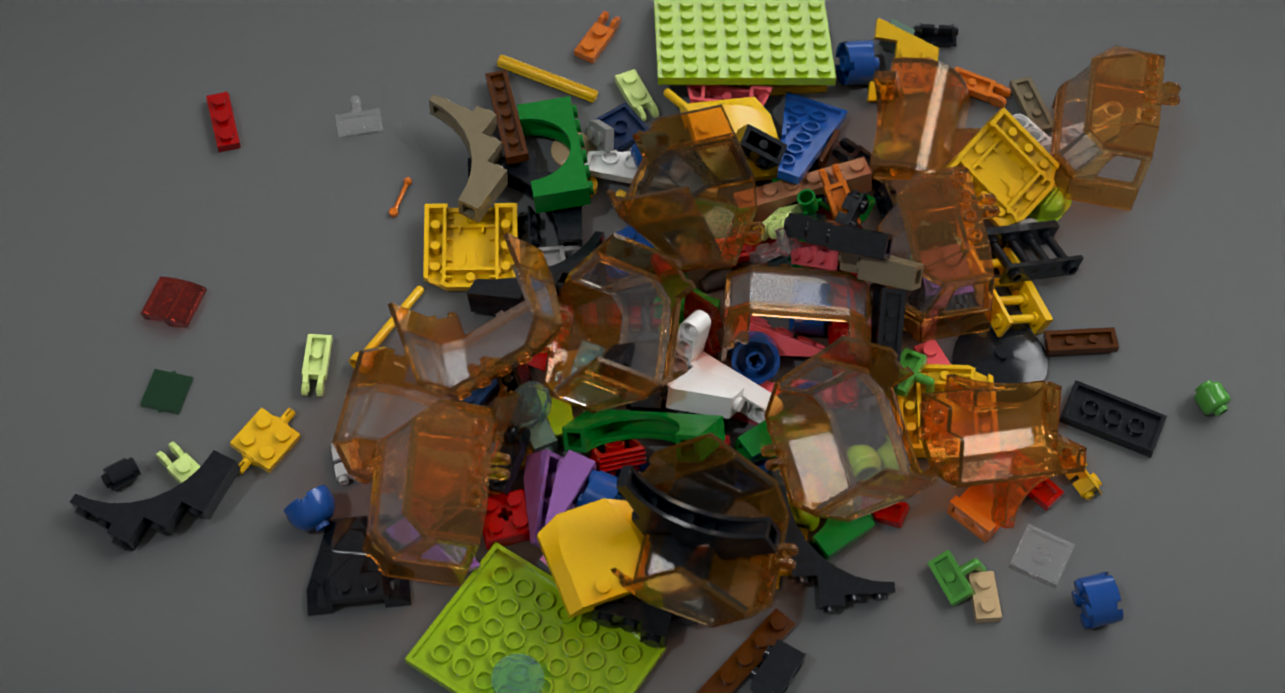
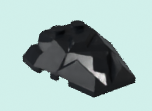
M379 514L329 519L330 525L325 528L307 587L308 616L334 614V604L380 599L385 600L386 608L412 605L410 580L391 540L380 529L383 522Z

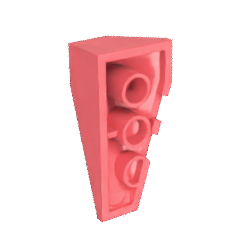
M742 310L738 311L730 340L731 347L741 333L761 331L773 338L777 345L779 356L830 357L828 346L802 335H798L797 338L793 337L794 334L788 331L787 328L781 326L775 329L764 318Z

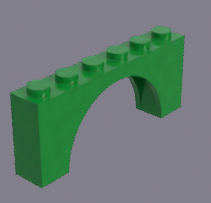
M570 96L517 105L524 136L538 135L555 139L562 143L570 152L567 160L558 170L546 177L531 181L536 213L590 205V195L594 194L592 180L587 181L591 176L589 165H584V163L588 162L586 150H581V148H584L582 134L578 135V133H581L579 119L575 120V118H578L576 104L572 105Z
M588 408L562 427L564 450H571L573 452H588L598 446L620 440L652 438L676 443L677 459L702 460L725 440L723 416Z
M785 408L737 438L734 449L748 466L762 460L781 459L800 465L811 472L825 494L827 516L823 528L812 537L809 544L827 561L872 531L875 526L872 515L861 507L855 493L847 489L841 475L837 471H833L828 464L826 456L822 452H818L813 445L811 437L800 429L794 415L788 413Z

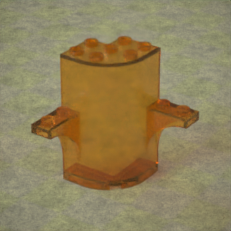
M931 57L893 58L890 71H875L873 77L877 97V129L869 165L873 178L881 180H919L927 207H950L954 184L942 172L981 129L965 128L970 105L967 85L959 72L948 65L935 61Z
M950 374L946 375L944 391L922 393L918 437L922 441L931 471L956 488L993 484L992 521L1004 529L1014 528L1016 515L1021 503L1027 494L1040 482L1056 475L1085 472L1087 448L1058 434L1062 386L1049 380L1023 383H992Z

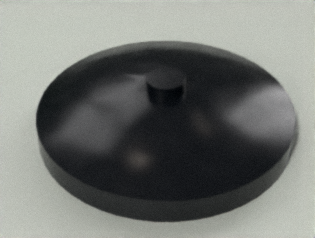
M989 320L970 326L958 337L952 353V365H970L976 368L975 371L985 376H988V374L992 375L995 405H1014L1030 399L1042 387L1048 371V358L1039 339L1028 329L1018 324H1013L1002 337H997Z

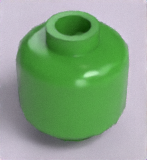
M1208 380L1195 389L1194 401L1203 414L1208 416L1215 414L1218 417L1228 410L1227 405L1230 403L1231 397L1220 382Z

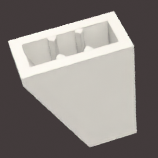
M693 366L669 386L666 407L704 415H719L729 419L736 412H740L744 406V387Z

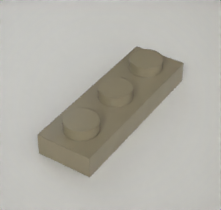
M1031 76L1011 80L1009 88L1022 114L1027 116L1044 133L1054 132L1056 125Z

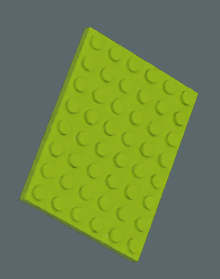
M654 0L658 85L836 84L824 0Z
M495 542L479 563V568L473 570L406 656L405 663L451 693H636L665 653L666 647L659 646L653 648L645 645V643L640 642V632L637 631L630 633L615 626H600L592 621V611L569 619L553 577Z

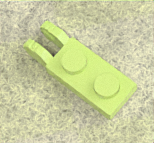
M635 69L615 76V83L626 102L643 122L647 120L643 109L647 108L653 118L659 116V110Z
M799 204L780 207L757 228V240L763 242L769 236L773 240L780 237L784 231V221L786 217H789V213L802 212Z
M308 334L302 368V395H308L310 379L318 380L316 385L317 396H323L333 342L332 335Z
M172 441L168 446L170 451L178 458L172 463L162 451H159L156 456L167 468L168 473L180 484L187 480L201 466Z

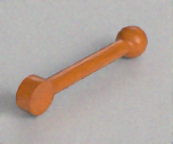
M410 177L404 179V185L394 207L389 209L391 217L398 216V207L408 186L412 184Z

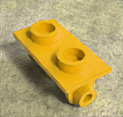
M1070 449L1071 457L1068 459L1063 457L1058 461L1060 470H1062L1069 481L1077 476L1079 477L1072 485L1082 499L1091 500L1095 496V491L1102 495L1103 493L1099 487L1102 483L1094 472L1089 474L1085 469L1088 464L1080 453L1075 456Z

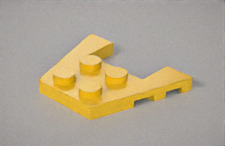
M877 18L875 21L874 39L896 43L891 84L870 81L866 102L872 103L878 100H890L896 97L932 93L935 90L939 48L881 18Z

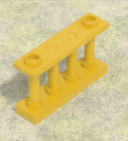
M1004 247L1003 251L1012 264L1020 263L1012 250ZM973 248L968 249L965 253V258L973 286L972 291L997 337H1002L1013 324L1026 323L1029 324L1034 335L1042 334L1053 321V318L1033 282L1030 280L1000 284V277L989 278L984 270L998 268L1002 276L1005 269L997 258L979 260ZM1008 286L1013 296L999 297L994 287ZM1018 305L1023 314L1009 315L1005 306Z

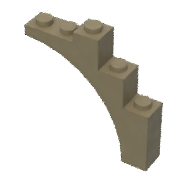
M433 94L429 99L430 114L445 122L458 134L466 145L471 157V173L467 185L458 199L459 213L476 222H480L508 185L507 170L497 164L503 156L502 142L492 136L498 129L497 114L480 106H476L473 111H470L468 108L459 106L447 98Z
M839 251V270L857 273V279L914 291L921 287L923 263L890 255L889 259L883 260Z

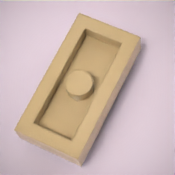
M994 571L970 572L967 575V580L976 593L971 596L975 623L1000 622L1002 614Z

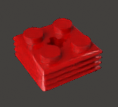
M636 439L607 443L593 448L586 453L587 458L596 461L598 471L602 470L611 475H615L618 470L622 469V466L632 465L636 470H639L640 466L647 463L645 461L647 458L645 456L646 452L644 451L646 448Z
M524 489L510 491L509 495L497 494L488 496L481 503L482 507L477 511L487 549H491L495 542L506 546L530 540ZM503 517H507L509 520L504 521Z

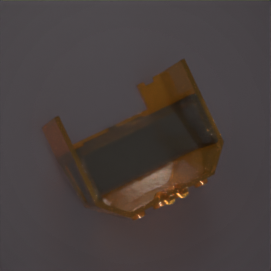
M722 104L657 118L651 122L652 127L645 132L639 130L632 135L643 158L625 198L622 196L618 197L613 190L606 191L619 218L627 226L648 240L661 252L662 258L678 270H714L736 266L744 243L750 246L760 243L766 225L762 222H753L758 208L755 176Z
M711 432L655 451L649 458L651 464L643 473L638 472L644 479L670 497L708 512L736 517H771L781 531L777 553L720 559L709 544L681 547L671 532L644 535L634 578H630L617 568L610 569L619 578L621 586L649 605L707 625L710 628L749 619L772 607L779 570H793L796 562L789 557L797 555L799 550L795 544H784L790 514L778 481Z

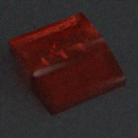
M160 276L140 314L145 320H162L171 327H188L207 289L190 281Z
M690 289L686 292L684 301V320L696 310H702L708 314L711 319V327L704 348L715 355L721 351L716 331L723 327L718 308Z

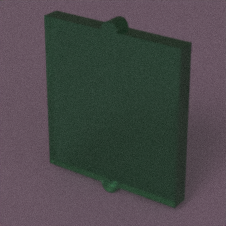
M154 369L140 403L141 407L155 409L159 413L164 411L179 415L193 382V377L177 374L176 371L168 372Z

